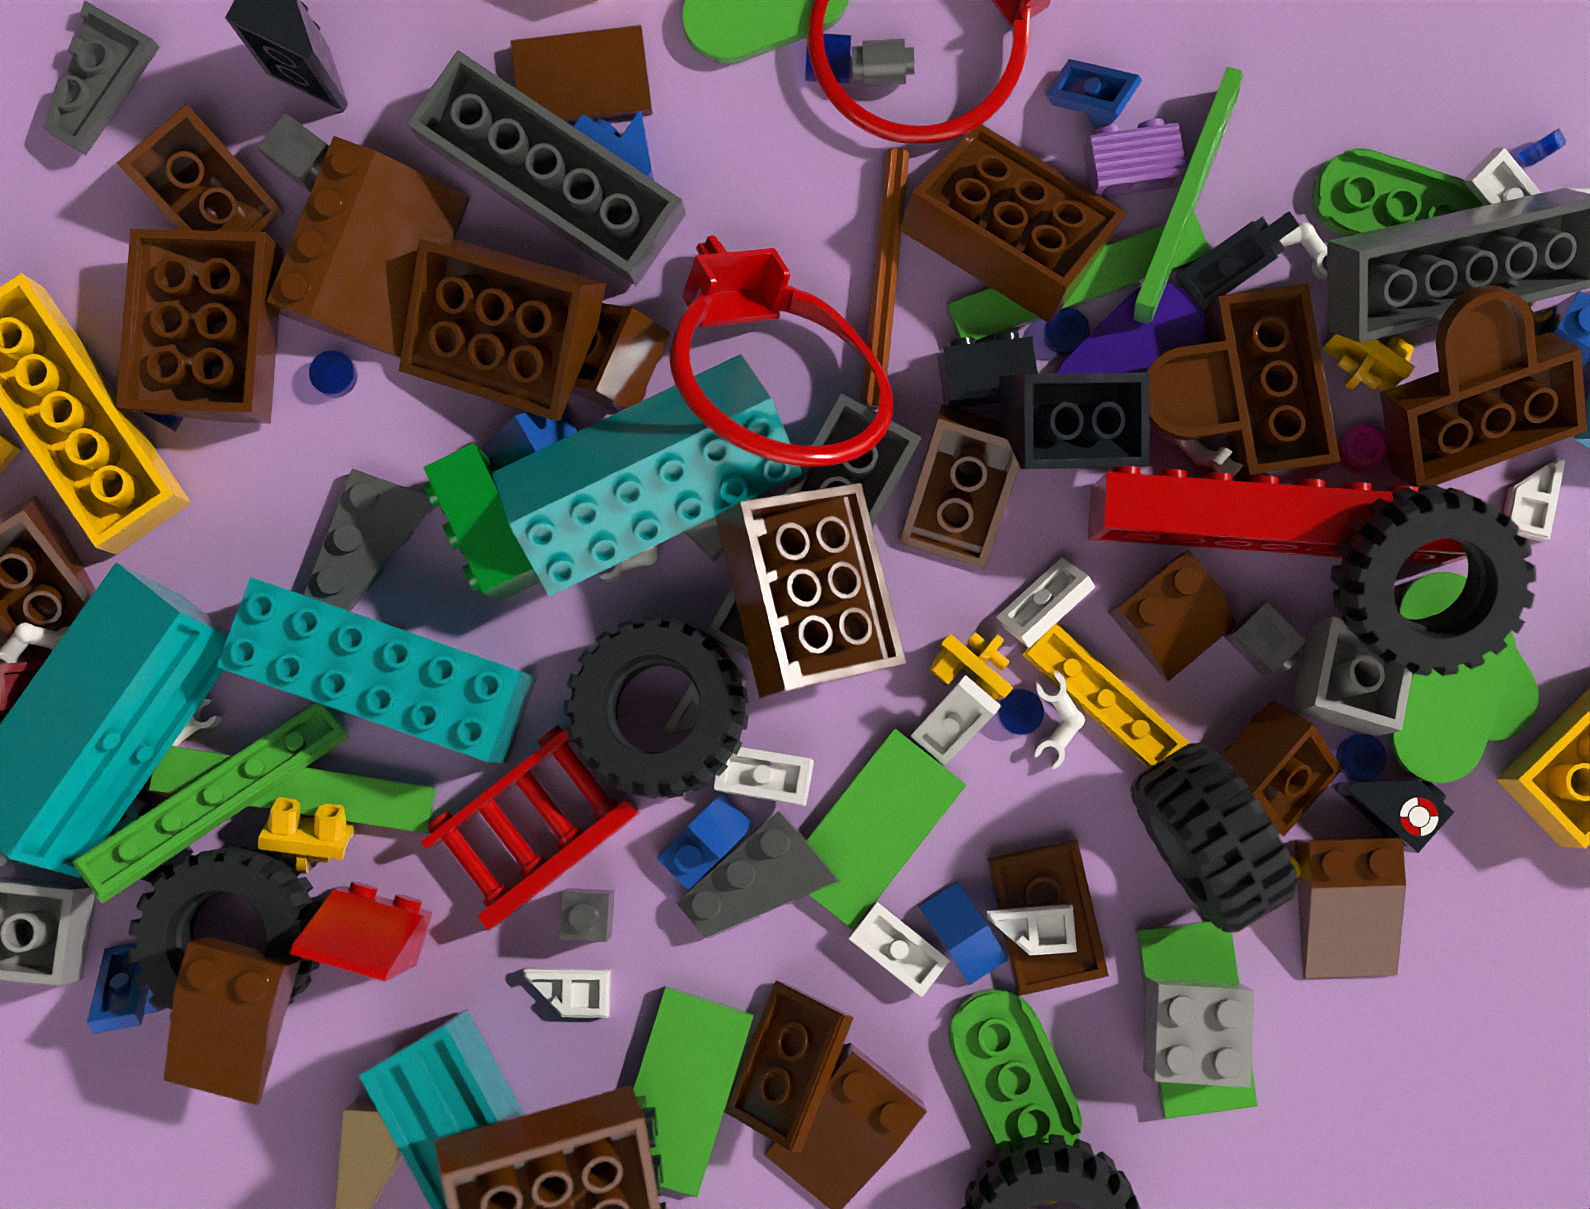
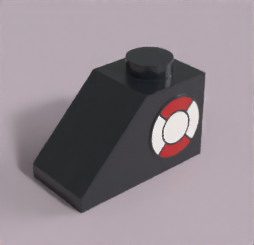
M1428 781L1339 782L1334 788L1336 792L1383 835L1403 838L1404 852L1419 853L1454 814V811L1443 802L1446 799L1445 794Z

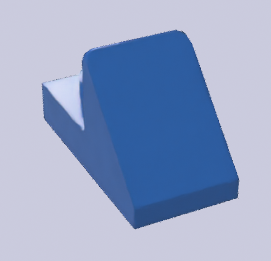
M1068 59L1047 91L1046 96L1054 106L1087 114L1094 128L1098 129L1111 125L1119 117L1142 82V79L1137 74Z
M641 111L637 113L620 138L619 132L605 120L598 118L595 122L582 114L574 128L654 180Z
M721 793L657 859L689 891L754 824Z
M136 943L104 948L87 1020L94 1034L141 1026L143 1015L159 1012L148 1002L149 998L154 995L151 989L147 987L140 990L134 976L141 974L138 961L130 963L128 949L136 947Z

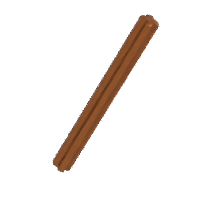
M889 148L885 154L866 345L880 362L886 376H888L902 234L899 229L903 221L909 152L901 148ZM864 361L860 403L869 409H878L880 404L879 384L873 371Z

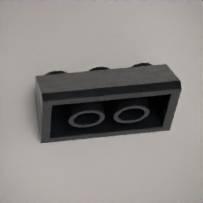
M234 0L225 19L264 72L344 112L348 103L331 50L319 32L320 26L309 16V8L300 0Z
M1149 373L1018 374L999 376V422L1020 469L1150 466Z

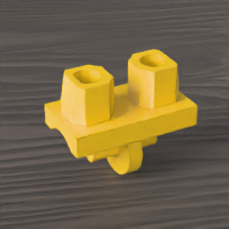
M1334 333L1322 348L1323 351L1338 360L1337 366L1349 373L1343 386L1350 391L1360 382L1372 390H1375L1376 387L1381 391L1396 387L1402 380L1407 379L1415 368L1409 362L1414 348L1401 338L1393 337L1384 345L1377 339L1358 343Z
M975 632L968 639L967 643L979 652V655L976 656L950 633L939 644L938 648L941 651L936 655L929 668V672L946 686L963 669L975 679L974 683L994 700L1004 699L1014 688L986 664L989 661L1002 671L1010 662L997 651L1005 640L999 634L995 635L988 643Z
M279 797L273 804L269 818L258 837V849L282 852V857L297 859V873L308 874L312 868L313 861L329 863L330 859L343 860L348 842L354 836V823L346 822L343 805L330 803L319 805L315 818L300 816V802L296 799Z

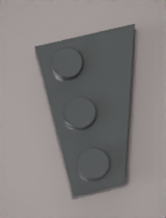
M84 0L80 12L84 22L79 37H72L68 52L72 55L66 76L58 80L43 128L55 138L87 155L160 46L152 38Z
M352 468L303 595L351 612L385 570L384 566L401 545L404 546L414 534L413 530L426 514L433 511L434 507L428 496Z
M778 811L676 903L704 938H712L760 917V915L781 906L789 905L809 894L842 881L782 811Z

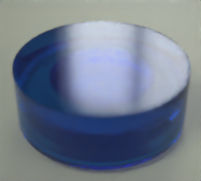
M1557 128L1519 152L1518 156L1525 167H1531L1566 145L1567 139L1560 128Z
M1062 308L1050 324L1046 322L1043 328V337L1046 345L1053 352L1061 355H1070L1090 334L1087 318L1080 311L1073 308Z
M330 350L320 353L314 358L309 368V378L312 385L320 393L331 398H339L350 393L355 387L358 378L355 364L339 351Z
M1017 689L1011 691L1004 699L999 701L1001 706L997 711V718L1000 725L1007 732L1015 735L1029 734L1035 731L1042 723L1044 707L1040 698L1035 693L1025 689Z
M1355 734L1348 736L1339 744L1336 760L1346 776L1357 780H1367L1378 776L1383 771L1387 755L1383 744L1374 736Z

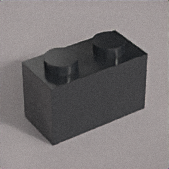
M1017 332L995 335L992 337V341L975 343V339L971 337L954 339L948 342V346L942 348L938 356L944 405L954 408L998 404L999 376L1038 374L1033 336L1019 338V333Z

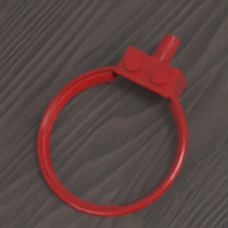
M814 0L812 3L807 29L809 58L815 77L828 100L846 119L857 127L874 136L897 143H940L955 139L978 128L989 120L1007 101L1024 67L1030 39V19L1048 8L1051 0H991L1012 29L1011 54L1005 72L996 87L982 103L968 113L940 124L913 126L885 120L865 110L843 90L833 75L824 47V19L830 0Z
M714 235L707 236L705 243H698L696 251L699 255H695L682 294V298L688 307L679 321L670 348V368L675 386L686 405L696 417L717 435L740 449L761 458L788 465L805 467L832 466L859 458L874 448L884 437L890 426L893 416V395L889 380L880 362L856 331L826 302L808 292L787 285L790 279V272L775 248L727 252ZM779 311L808 319L836 334L865 360L879 384L880 404L873 422L862 433L852 439L832 445H794L759 435L736 423L721 412L698 385L690 363V344L694 330L698 325L700 328L779 319Z

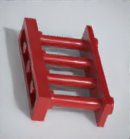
M559 725L549 730L537 741L541 747L458 813L453 816L450 811H447L426 827L431 834L420 841L425 849L434 848L443 841L486 897L483 903L487 908L477 917L488 931L502 923L640 814V811L630 799H625L620 804L616 798L610 800L568 745L571 741L566 728L562 730ZM551 756L555 757L596 811L593 816L597 822L585 832H582L579 826L573 828L531 773ZM515 784L518 785L559 839L556 844L561 850L548 861L542 855L539 857L535 855L495 802L497 798ZM478 813L483 816L522 867L519 873L524 879L511 890L505 884L500 886L458 831L460 827Z

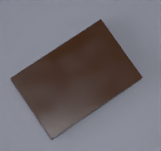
M641 25L510 40L516 89L568 124H576L582 114L595 122L598 118L613 120L635 117L639 111L642 112V116L653 115Z
M1077 839L986 858L998 909L1059 904L1073 905L1077 952L1029 955L1003 933L1018 996L1109 976Z
M776 980L724 1112L787 1150L801 1153L854 1017L785 982Z

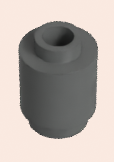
M905 38L862 41L861 46H852L853 83L864 82V87L906 84V75H915L914 47H905Z

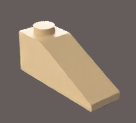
M354 1101L343 1110L335 1209H374L403 1159L373 1102Z

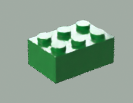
M475 443L423 467L429 479L422 483L424 490L433 507H439L449 521L442 524L443 530L453 549L458 548L468 561V564L462 566V570L473 591L478 590L482 596L486 595L500 602L541 582L508 523L492 472H495L493 464Z

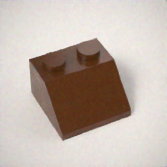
M602 303L598 327L572 393L607 408L620 411L641 402L646 395L647 385L654 369L664 354V347L671 332L633 307Z
M1189 550L1176 556L1109 612L1110 616L1166 682L1174 678L1237 625L1219 585Z
M1273 699L1261 712L1251 719L1245 731L1220 756L1233 767L1238 777H1241L1248 785L1255 799H1258L1265 809L1264 812L1270 822L1274 824L1279 834L1283 837L1342 771V767L1314 724Z

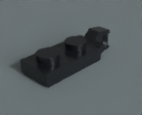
M1290 211L1270 225L1262 216L1255 222L1251 221L1178 273L1176 277L1201 311H1203L1218 296L1228 294L1279 258L1277 255L1286 250L1280 240L1300 225Z

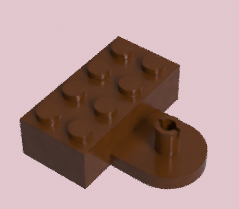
M1308 283L1218 296L1205 310L1211 343L1169 350L1159 356L1145 372L1149 373L1150 425L1159 433L1176 440L1187 441L1227 435L1229 450L1232 451L1230 454L1231 460L1244 465L1234 476L1235 481L1250 482L1253 476H1275L1280 478L1321 472L1340 462Z
M1487 285L1469 290L1458 297L1445 311L1436 333L1438 372L1380 392L1391 472L1409 486H1415L1418 489L1421 485H1438L1587 431L1581 348L1550 332L1535 337L1534 320L1529 305L1517 294L1499 286Z

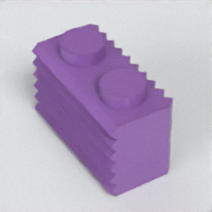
M1163 119L1146 120L1138 124L1137 129L1122 131L1119 125L1100 127L1094 131V135H1089L1084 146L1090 189L1102 198L1175 188L1180 185L1187 171L1179 124L1164 125Z

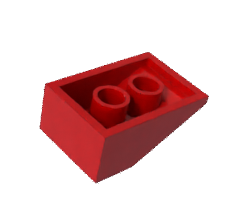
M351 881L349 887L344 886L333 889L293 943L290 954L386 982L417 965L433 912L421 909L422 901L416 898L395 894L394 900L376 895L377 887Z

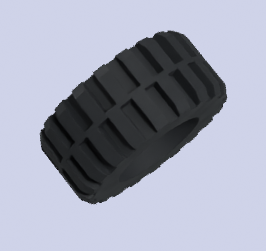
M1421 485L1417 492L1405 487L1393 491L1392 496L1394 500L1391 502L1379 498L1368 505V509L1372 514L1365 520L1356 516L1348 526V528L1355 532L1349 542L1340 539L1335 553L1342 557L1341 565H1333L1331 571V581L1339 586V589L1332 593L1335 607L1344 613L1341 619L1348 630L1388 664L1398 669L1405 667L1413 674L1423 676L1430 675L1432 669L1441 676L1454 675L1459 672L1458 665L1461 664L1472 670L1485 663L1483 655L1489 651L1496 655L1508 646L1504 639L1511 631L1517 634L1520 632L1526 621L1519 617L1523 608H1532L1535 594L1527 589L1528 583H1533L1537 580L1536 566L1525 560V558L1531 556L1532 550L1528 540L1517 535L1519 526L1510 517L1500 513L1499 508L1463 491L1451 487L1446 490L1437 485ZM1444 538L1457 540L1462 544L1468 560V575L1461 594L1447 609L1432 617L1424 619H1407L1397 611L1395 605L1394 584L1398 571L1404 561L1416 549L1428 542Z
M659 616L645 617L644 623L636 624L632 619L618 624L620 631L613 635L605 631L595 639L599 646L592 653L586 649L577 660L583 664L579 674H570L566 687L573 690L571 700H564V715L571 718V725L566 728L569 739L577 744L579 748L577 755L583 764L591 767L595 771L594 775L599 779L617 787L619 790L654 799L657 797H681L684 792L690 790L698 791L708 785L707 780L714 775L720 776L729 767L726 765V762L732 754H738L742 745L739 739L742 730H747L749 718L745 713V704L749 702L747 690L742 685L740 679L742 675L736 664L720 645L699 628L690 627L684 621L674 618L670 622L663 621ZM655 666H669L685 673L695 685L700 699L698 718L690 734L674 748L661 752L644 751L632 745L620 731L617 719L619 699L626 685L640 672Z
M1203 743L1187 744L1136 775L1130 787L1131 797L1149 837L1155 843L1159 854L1171 869L1178 883L1185 889L1186 894L1193 903H1196L1203 915L1209 918L1216 928L1221 929L1222 932L1237 933L1293 899L1298 887L1297 872L1295 866L1290 861L1291 856L1286 846L1279 837V832L1274 824L1270 822L1264 812L1265 809L1258 799H1255L1250 792L1248 785L1241 777H1238L1233 767L1225 759H1222L1217 751L1213 748H1208Z
M228 847L201 851L197 855L186 856L174 862L172 870L160 872L151 881L152 887L155 888L154 891L141 895L136 908L143 911L141 918L131 920L128 933L130 936H137L136 947L128 949L130 963L138 961L141 974L134 976L140 990L149 987L154 994L149 998L148 1002L157 1011L166 1008L172 1010L175 986L188 942L193 941V927L200 909L209 898L215 895L234 893L246 899L259 913L266 932L265 952L300 961L288 1006L294 1002L293 998L303 993L312 982L309 976L311 971L320 966V962L290 954L293 943L321 907L320 900L312 902L308 894L314 888L306 877L297 878L294 874L296 866L286 859L276 860L272 852L260 849L249 850L247 847Z
M1049 1134V1142L1037 1143L1036 1136L1033 1135L1022 1138L1023 1147L1013 1150L1012 1146L1007 1144L997 1150L998 1161L995 1164L986 1159L977 1169L978 1182L970 1181L965 1192L966 1206L962 1207V1209H1029L1043 1202L1062 1201L1072 1203L1083 1209H1140L1130 1181L1123 1171H1117L1113 1159L1103 1151L1094 1155L1091 1144L1080 1139H1076L1073 1146L1066 1145L1064 1135Z

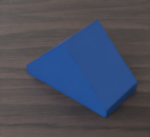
M564 410L561 420L558 421L526 412L515 415L483 445V448L497 471L576 433L577 430L566 410Z
M957 881L919 906L969 985L1008 960L990 927Z

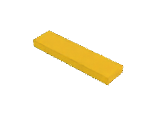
M1054 624L1031 647L1021 654L1058 689L1060 688V683L1057 681L1054 671L1060 672L1066 680V692L1071 700L1147 769L1189 744L1181 734L1058 624Z

